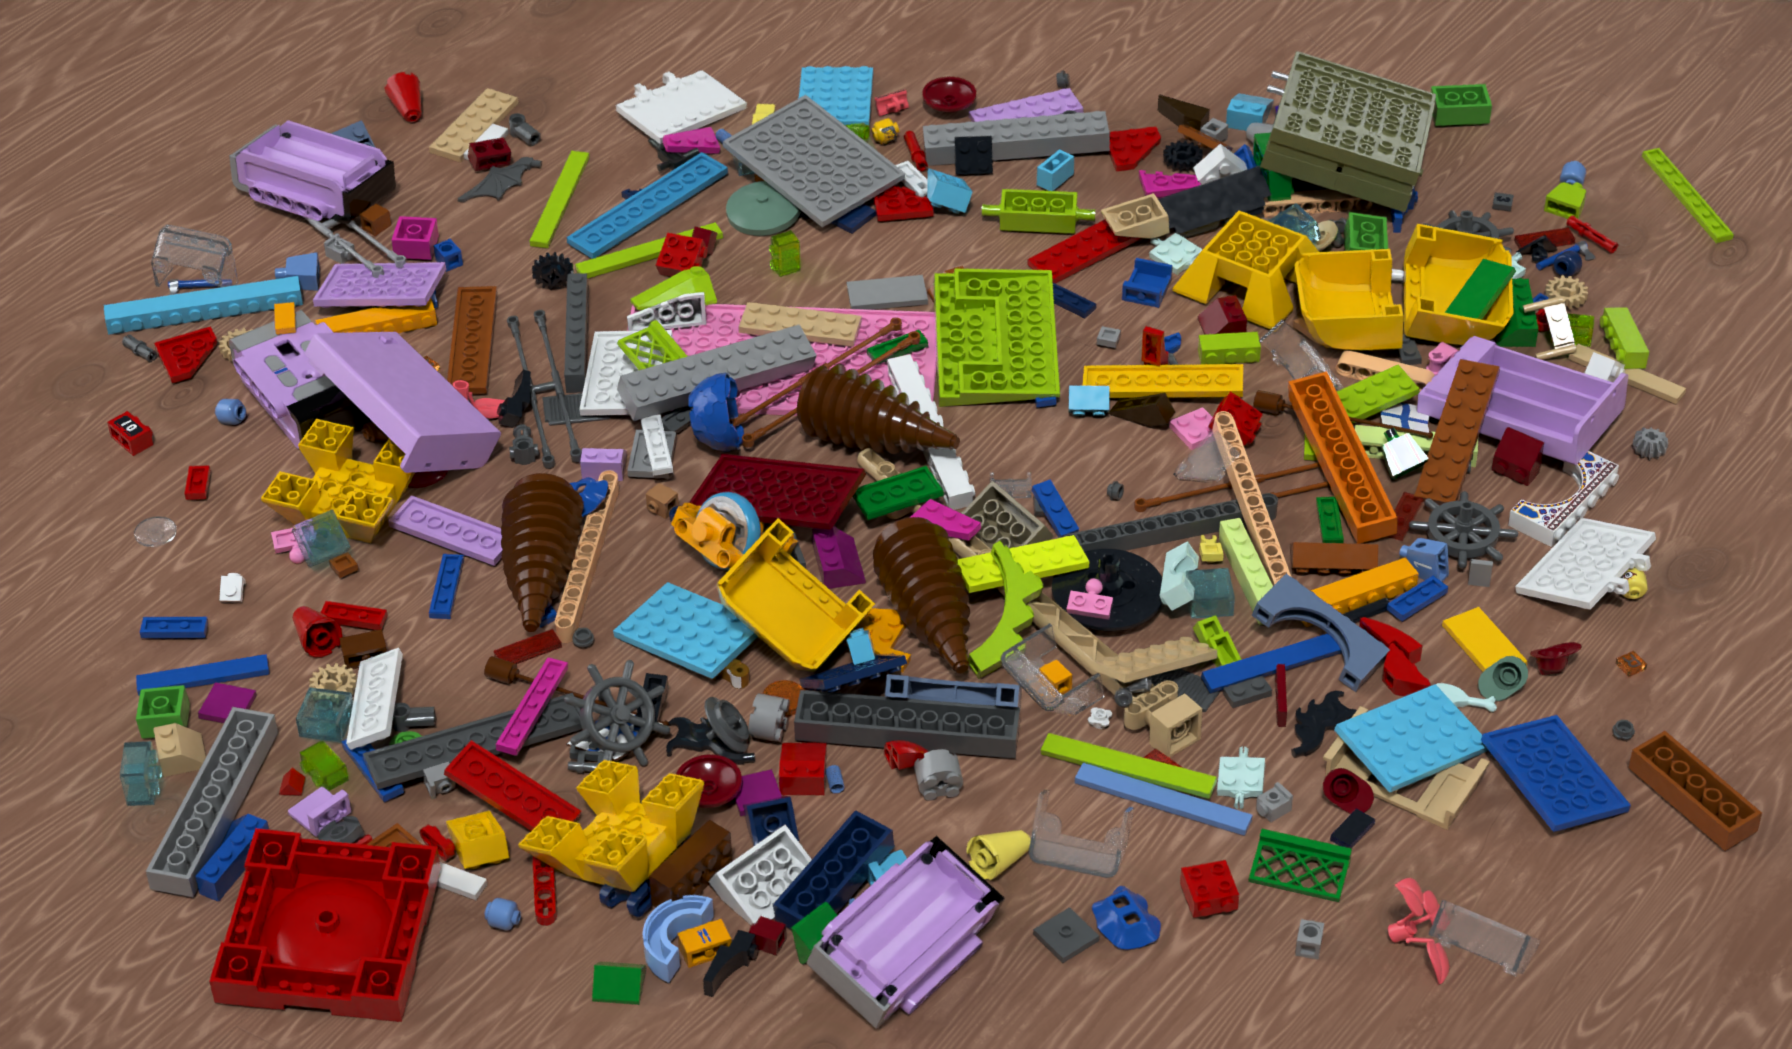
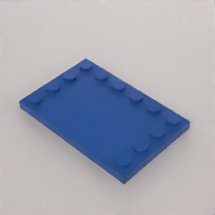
M1558 715L1487 732L1482 735L1481 741L1553 832L1629 812L1631 806Z

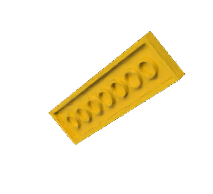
M1243 364L1084 366L1082 386H1109V398H1135L1166 393L1167 397L1171 398L1225 397L1230 391L1239 397H1243Z

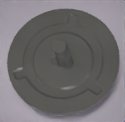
M715 697L706 699L704 705L705 712L713 728L706 734L708 739L713 740L718 736L732 750L739 753L746 751L748 748L747 738L749 737V729L740 712L726 700H719Z

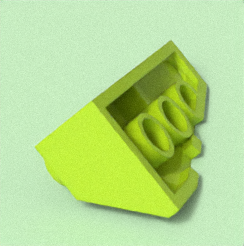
M698 266L683 270L630 299L637 310L650 308L684 294L704 292L705 306L717 303L709 274L702 267Z

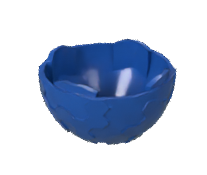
M727 372L705 378L692 390L688 397L689 407H693L690 411V421L695 437L712 449L723 452L740 450L742 436L744 435V429L741 424L736 426V429L733 424H730L729 419L738 417L736 403L738 388L736 381Z

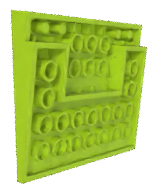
M954 269V274L934 273L939 407L1060 397L1052 270Z

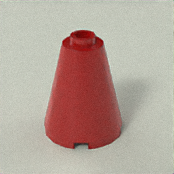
M400 72L388 78L387 85L384 86L386 95L407 122L417 121L422 114L418 76L414 73L410 75Z
M301 606L295 610L292 619L304 651L313 657H324L331 654V650L336 645L337 647L339 646V638L343 636L342 628L338 622L307 606Z

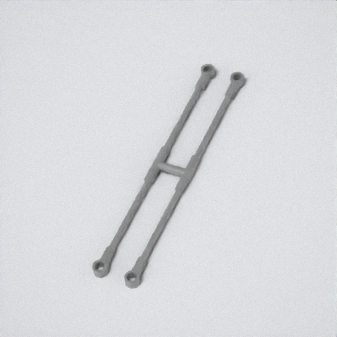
M336 214L334 215L336 216L335 218L323 223L304 217L312 226L328 238L334 235L328 228L343 222L385 252L395 262L397 268H403L404 264H406L405 256L397 255L392 250L387 249L346 215ZM338 241L339 245L343 244L345 250L360 260L372 272L374 278H379L380 274L384 275L382 266L373 264L343 241Z

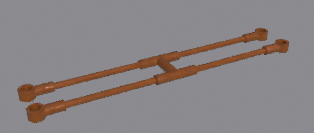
M897 317L892 318L890 324L880 329L878 333L823 365L830 369L833 365L877 338L885 336L892 331L901 330L902 320ZM917 331L910 332L908 338L898 343L896 347L858 369L859 375L895 352L903 350L911 344H919L920 333ZM810 372L798 379V382L747 413H742L734 419H729L730 424H733L736 429V426L746 421L748 417L797 387L802 386ZM797 408L764 428H760L751 434H744L742 436V445L747 448L752 447L754 441L765 435L767 431L795 415Z
M1318 462L1269 474L1262 473L1254 476L1257 483L1264 482L1266 479L1297 473L1314 468H1319L1321 466ZM1228 481L1225 484L1163 498L1156 497L1147 500L1137 498L1134 502V509L1137 512H1144L1147 508L1161 505L1164 502L1226 488L1232 489L1233 487L1231 482ZM1326 481L1278 493L1271 492V494L1279 498L1330 485Z

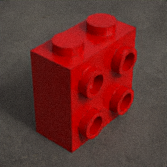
M667 232L655 266L660 275L670 277L695 266L702 267L701 264L703 258L707 256L708 248L703 239Z
M1230 391L1219 403L1208 427L1213 430L1214 419L1218 412H1229L1234 418L1243 446L1246 444L1250 445L1256 437L1254 433L1257 432L1262 424L1259 421L1263 414Z
M1226 860L1181 868L1180 884L1193 918L1238 910L1239 892Z

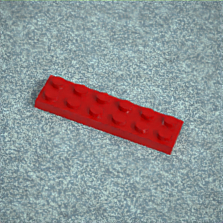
M1106 219L1027 259V265L1032 270H1052V282L1056 284L1141 238L1115 236Z
M472 740L444 769L445 776L530 831L546 816L576 822L581 816L582 811Z

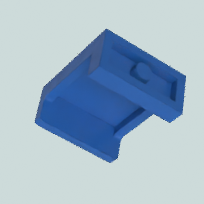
M1136 258L1134 270L1129 281H1124L1122 300L1159 308L1172 281L1173 266Z

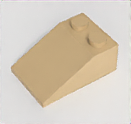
M1154 193L1101 210L1115 236L1152 239L1169 233L1168 215Z

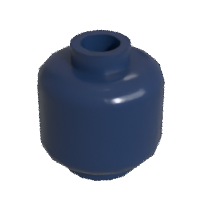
M1565 251L1555 258L1554 270L1559 276L1563 275L1565 278H1568L1581 270L1582 259L1575 251Z

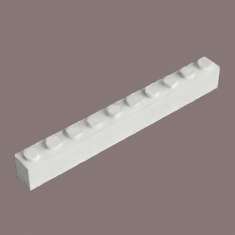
M910 354L887 359L888 375L893 386L896 388L897 395L905 392L909 397V405L913 401H918L920 412L923 414L928 411L930 419L936 423L939 422L943 427L942 416L937 414L936 403L931 401L930 390L925 388V380L923 375L919 374L917 362L913 361ZM928 448L924 450L923 454L931 472L944 490L943 498L947 507L953 510L968 507L975 496V489L972 484H969L968 473L966 470L963 471L961 458L956 456V449L937 450L935 448Z

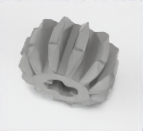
M1643 427L1641 431H1637L1632 443L1635 454H1641V458L1648 457L1649 460L1651 458L1658 459L1666 453L1668 438H1666V433L1660 432L1659 429L1654 430L1652 427L1649 429Z

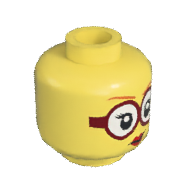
M1629 568L1620 577L1627 579L1629 583V591L1623 596L1628 599H1638L1645 595L1648 590L1646 575L1643 571H1639L1636 568Z

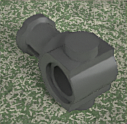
M522 424L517 425L513 429L515 437L513 446L509 447L510 459L515 458V464L527 465L535 462V456H539L538 444H533V438L530 437V427Z

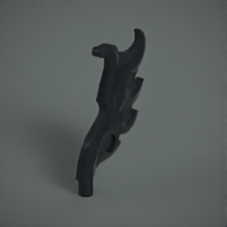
M1335 690L1327 693L1321 704H1315V699H1312L1308 704L1306 713H1302L1301 708L1296 710L1295 719L1297 724H1295V734L1302 744L1291 749L1293 757L1307 756L1321 746L1326 730H1334L1336 724L1353 717L1357 710L1347 708L1338 699L1344 696V692Z
M676 717L668 722L669 726L676 725L679 730L676 737L667 743V756H672L674 748L682 747L695 751L709 749L716 755L732 760L735 764L755 762V753L736 752L729 748L718 736L713 740H709L706 734L713 728L706 718H700L701 724L693 723L685 717Z

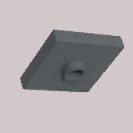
M1070 907L1033 929V935L1062 963L1099 941V935Z

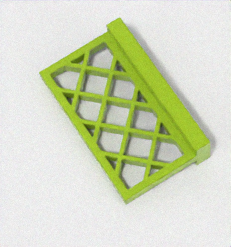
M657 320L650 322L649 327L619 339L617 345L639 370L656 366L651 364V360L660 361L663 364L688 357ZM646 335L651 343L641 340V337ZM626 343L636 344V349L629 348ZM639 346L650 348V353L640 351ZM653 349L659 350L663 356L653 354ZM638 356L648 358V363L641 362Z

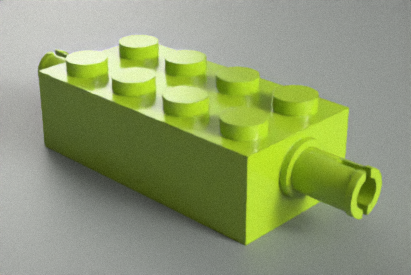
M1002 189L1001 203L999 205L982 204V216H999L1000 230L1068 234L1075 233L1078 220L1095 221V209H1079L1077 207V192Z

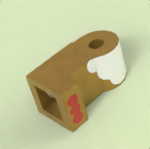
M734 659L713 679L716 680L720 677L730 682L734 688L742 689L749 684V668L741 661Z

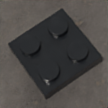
M991 135L954 137L955 174L993 173Z

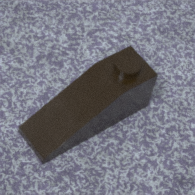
M1164 95L1158 96L1157 111L1178 127L1180 125H1188L1201 132V128L1209 122L1210 109Z
M1166 393L1118 400L1109 413L1111 416L1148 426H1164L1171 421L1170 419L1175 414V410Z

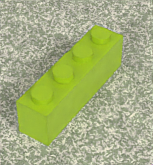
M1604 308L1603 316L1600 317V326L1605 331V336L1610 342L1611 349L1616 354L1617 361L1625 365L1623 369L1646 368L1649 350L1628 308Z

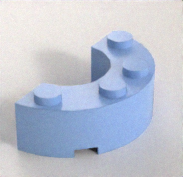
M686 895L680 900L672 902L670 899L665 901L650 913L643 927L644 953L648 967L657 977L668 983L680 967L679 948L671 944V941L677 936V933L706 924L713 919L712 898Z

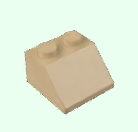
M177 723L153 728L163 777L195 771L201 768L206 759L201 733Z

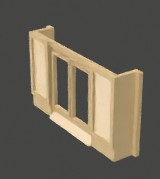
M1360 706L1353 717L1368 712V709ZM1340 736L1337 737L1323 756V760L1327 761L1326 775L1336 768L1350 770L1371 786L1375 797L1414 813L1417 817L1446 830L1449 829L1468 801L1490 764V761L1481 758L1474 769L1458 763L1438 772L1418 802H1415L1397 794L1396 792L1399 789L1389 793L1387 789L1369 782L1368 780L1373 773Z

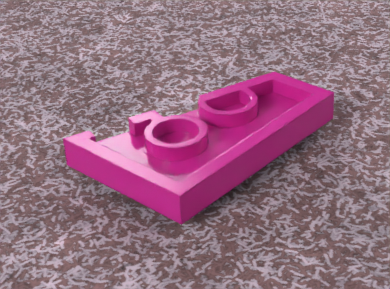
M712 127L664 135L662 141L667 152L686 153L694 148H698L699 153L719 154L721 148Z
M1139 170V178L1146 196L1154 193L1156 197H1164L1201 185L1196 175L1175 173L1172 176L1163 175V172L1156 171L1155 174H1146V170Z
M929 499L911 516L928 519L932 523L942 526L947 531L949 537L970 540L981 529V522L932 499Z

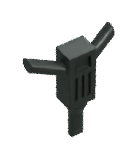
M653 138L648 139V142L657 149V156L663 162L657 164L659 171L668 168L673 171L687 162L688 159L699 154L698 148H694L684 154L680 152H667L664 144H659Z

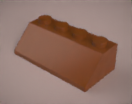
M1290 543L1291 568H1296V572H1309V568H1317V573H1330V569H1339V573H1351V569H1360V573L1378 567V544Z

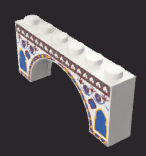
M1590 451L1583 456L1577 465L1564 461L1563 471L1568 473L1577 482L1579 490L1569 499L1555 504H1534L1521 500L1510 511L1508 526L1552 547L1575 525L1579 518L1581 519L1585 516L1586 511L1590 507L1593 508L1601 496H1605L1611 485L1614 486L1619 479L1617 474L1619 465Z

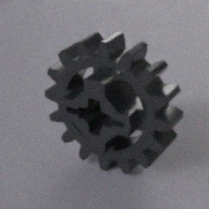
M1177 140L1176 144L1171 142L1170 146L1166 145L1163 150V162L1167 163V167L1172 166L1173 170L1179 168V171H1182V169L1189 171L1190 168L1194 169L1203 160V149H1200L1199 145L1194 146V142L1187 143V140L1184 143H1181L1179 140Z
M547 252L546 257L540 255L539 260H534V265L532 266V277L536 279V284L542 283V288L549 286V290H552L555 286L557 289H560V285L566 287L567 274H574L573 263H570V258L564 259V254L557 256L556 252L553 255Z

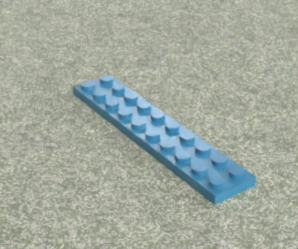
M701 152L569 235L567 243L588 257L596 258L728 174V167Z

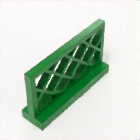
M1261 829L1248 882L1339 903L1347 871L1351 863L1352 849ZM1262 849L1273 851L1275 856L1265 860L1261 854ZM1292 855L1298 861L1288 865L1283 857ZM1279 860L1284 868L1274 872L1269 864ZM1310 860L1318 861L1321 866L1310 870L1306 862ZM1302 865L1307 873L1296 877L1292 869ZM1333 865L1343 867L1342 872L1334 876L1328 868ZM1263 867L1270 874L1264 878L1255 876L1256 871ZM1324 870L1329 878L1319 883L1314 875ZM1288 872L1293 880L1287 883L1281 882L1278 876ZM1310 877L1315 884L1310 888H1306L1300 882ZM1333 882L1337 892L1336 894L1326 892L1323 887Z

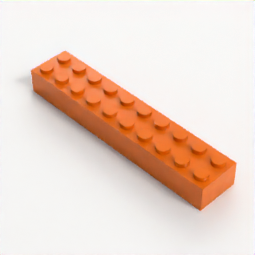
M1327 371L1288 381V398L1356 543L1360 544L1397 534V516Z

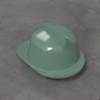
M1506 656L1488 667L1481 674L1478 681L1479 690L1486 699L1494 696L1496 701L1506 699L1526 683L1528 668L1520 658Z

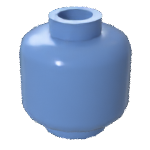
M1578 161L1564 164L1560 175V182L1571 185L1578 182L1583 185L1586 168Z
M222 399L215 408V415L222 424L237 425L245 418L246 408L238 399Z
M495 898L492 902L490 901L485 910V920L488 921L489 926L505 931L511 930L514 924L518 925L521 918V911H518L516 902L503 898Z

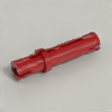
M913 131L905 132L906 135H903L911 153L912 161L915 162L916 168L919 171L926 170L928 163Z
M1574 215L1568 218L1566 225L1577 231L1581 237L1590 239L1611 254L1617 250V242L1612 241L1592 228L1588 222L1584 223Z

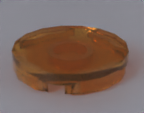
M781 680L769 684L764 689L763 694L790 699L789 710L785 715L787 717L796 714L800 690L804 689L794 681Z

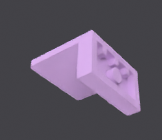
M320 787L288 810V814L316 837L327 824L334 820L337 823L342 817L351 813L348 793L341 790L333 795L324 787Z

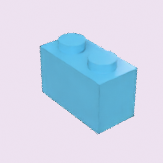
M1060 149L1037 167V185L1048 191H1054L1074 174V156Z
M1069 386L1068 412H1073L1075 416H1083L1085 412H1093L1094 416H1104L1105 413H1109V386Z
M863 628L852 630L847 637V642L854 665L874 660L876 653L869 630L864 631Z

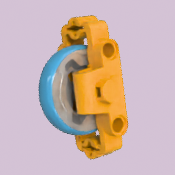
M733 492L715 494L708 498L702 506L683 503V506H678L671 523L675 533L698 550L710 565L722 570H730L762 536L763 524L759 521L753 505L745 497Z

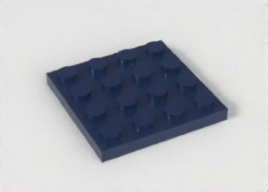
M877 654L874 660L856 665L853 662L799 680L801 687L809 688L810 691L833 692L839 690L840 685L848 684V686L858 684L861 682V678L874 679L881 676L880 672L892 673L899 671L902 665L907 664L905 655Z

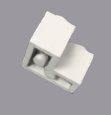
M1221 144L1194 167L1197 179L1201 184L1247 170L1245 162Z
M1593 352L1585 374L1614 382L1621 373H1625V369H1623L1625 365Z

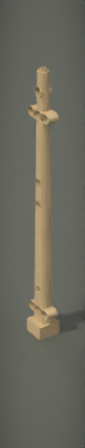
M870 448L862 450L858 455L857 463L876 481L901 474L895 469L893 463L885 461ZM926 502L888 513L886 516L891 519H898L910 512L914 514ZM975 535L970 540L949 537L953 550L962 558L990 553L992 550ZM1004 586L996 587L1005 596ZM1041 592V596L1027 603L1034 613L1033 622L1114 695L1120 687L1127 688L1137 681L1124 683L1094 671V662L1103 660L1104 657H1115L1118 655L1043 592ZM1163 681L1156 686L1152 684L1150 692L1131 693L1133 697L1132 702L1124 707V725L1132 730L1148 725L1150 727L1149 744L1166 759L1201 739L1202 708L1185 693L1178 697V685L1175 682Z

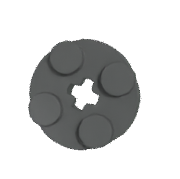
M345 816L342 817V822L336 823L334 820L322 828L318 833V838L323 841L353 843L364 835V831L356 817Z

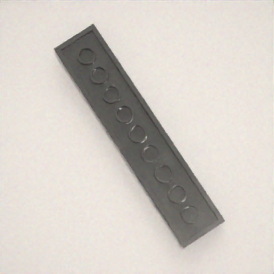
M573 693L549 700L522 747L582 730L580 708L566 704L564 701L568 695L575 697ZM516 709L363 753V760L377 789L422 777L424 776V769L448 761L451 763L471 740L492 754L497 755L503 752L496 750V743Z

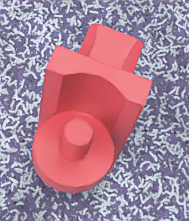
M905 89L874 99L879 116L909 108L907 91Z

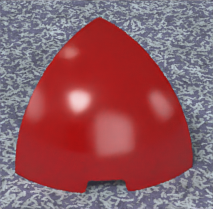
M904 740L890 741L884 745V756L891 770L895 768L901 770L914 766L918 758L920 761L924 758V754L929 752L916 743Z

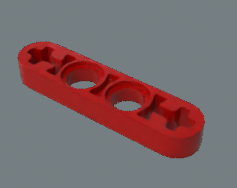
M533 856L535 917L538 924L548 926L553 924L557 918L554 868L546 863V867H541V860ZM541 876L550 877V879L545 882H541L538 880ZM544 893L551 895L548 899L539 898ZM543 908H548V915L544 916Z

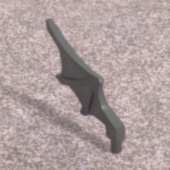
M522 157L514 164L505 168L492 166L488 175L478 185L458 197V202H466L478 196H493L499 201L508 188L514 185L521 186V175L524 170H531L532 167L541 168L542 161L533 160L531 157Z

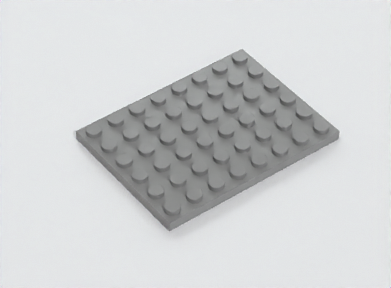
M807 95L802 96L723 141V147L821 227L826 226L905 179V172Z

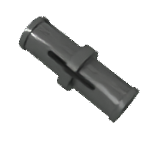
M129 334L124 336L122 344L131 349L136 356L140 355L148 362H152V360L154 361L157 358V352L149 348L144 341H139Z

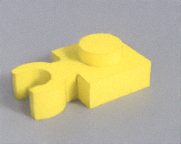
M1201 535L1199 551L1202 561L1211 563L1223 561L1221 543H1216L1217 537L1215 535H1212L1210 540Z

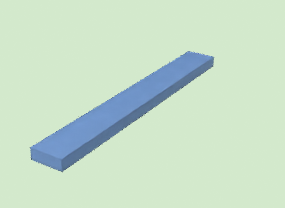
M1082 763L1075 777L1076 784L1245 836L1252 822V814L1090 764Z

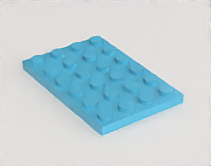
M808 66L802 68L799 98L807 95L847 128H869L873 67L843 66L841 68L826 66L824 68H815Z
M669 582L613 630L615 638L711 679L720 673L758 637L722 604Z
M1436 684L1336 724L1334 729L1389 793L1489 751L1481 741L1482 734Z

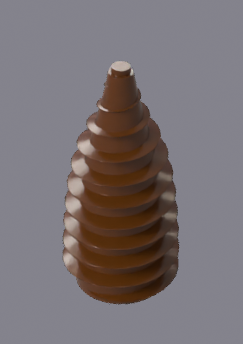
M837 364L830 370L824 365L812 370L805 379L798 396L797 417L802 424L804 432L810 437L818 436L821 440H832L835 444H845L850 448L859 447L861 450L870 448L877 453L888 451L891 454H897L902 450L906 453H911L917 448L922 451L928 448L953 450L957 449L960 443V438L956 434L942 427L939 422L936 423L931 420L928 411L922 414L918 401H913L909 405V397L905 392L897 395L894 386L889 385L885 387L882 380L876 379L872 381L868 374L859 376L857 370H846L842 364Z
M546 473L531 474L521 478L514 485V488L506 494L502 504L501 556L504 563L503 571L513 598L518 603L522 625L528 632H535L539 628L542 617L545 615V609L551 606L552 600L559 596L560 589L567 582V576L572 570V562L576 556L575 550L578 546V537L581 530L580 524L582 523V512L584 509L582 497L568 481L559 476Z
M910 517L899 520L884 529L876 540L873 550L874 571L879 577L887 597L891 600L892 606L898 612L900 619L906 623L908 629L917 636L919 641L928 645L931 650L938 652L954 671L959 674L964 673L968 670L969 666L968 651L966 650L968 637L965 634L970 627L968 621L970 608L967 605L968 594L965 591V580L962 578V570L958 565V558L953 552V545L949 541L948 533L942 526L934 524L925 518Z

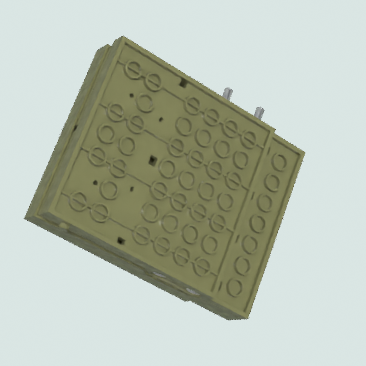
M1296 51L1289 75L1273 71L1271 75L1274 78L1286 81L1285 88L1281 89L1271 85L1267 87L1268 92L1281 95L1282 97L1260 167L1406 212L1413 187L1416 185L1418 176L1423 174L1424 169H1421L1435 106L1436 94Z

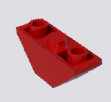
M1391 643L1383 668L1382 681L1394 695L1404 697L1430 687V681L1418 671L1416 665L1408 660L1402 650H1399L1394 643Z

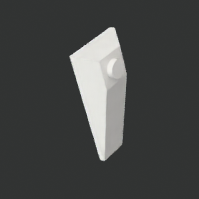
M704 292L684 294L627 316L628 331L645 329L649 327L650 322L655 320L664 329L706 325Z

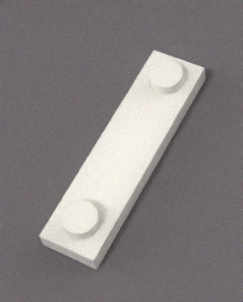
M653 415L641 419L653 476L673 473L661 415Z

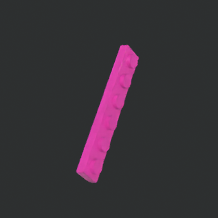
M547 657L496 743L497 751L518 755L568 670V662Z

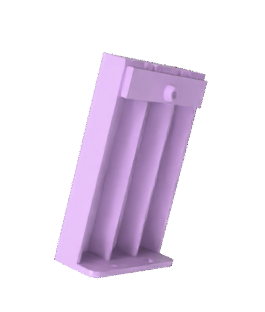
M397 332L316 333L313 335L304 353L309 358L308 363L319 374L327 376L405 453L400 468L405 473L481 468L488 461L501 435V432Z
M1473 336L1442 367L1437 376L1435 375L1432 381L1418 393L1417 412L1440 420L1460 359L1500 366V373L1480 433L1501 440L1506 428L1510 427L1545 442L1544 455L1577 465L1624 409L1628 374L1621 373L1614 382H1610L1497 346L1495 342Z

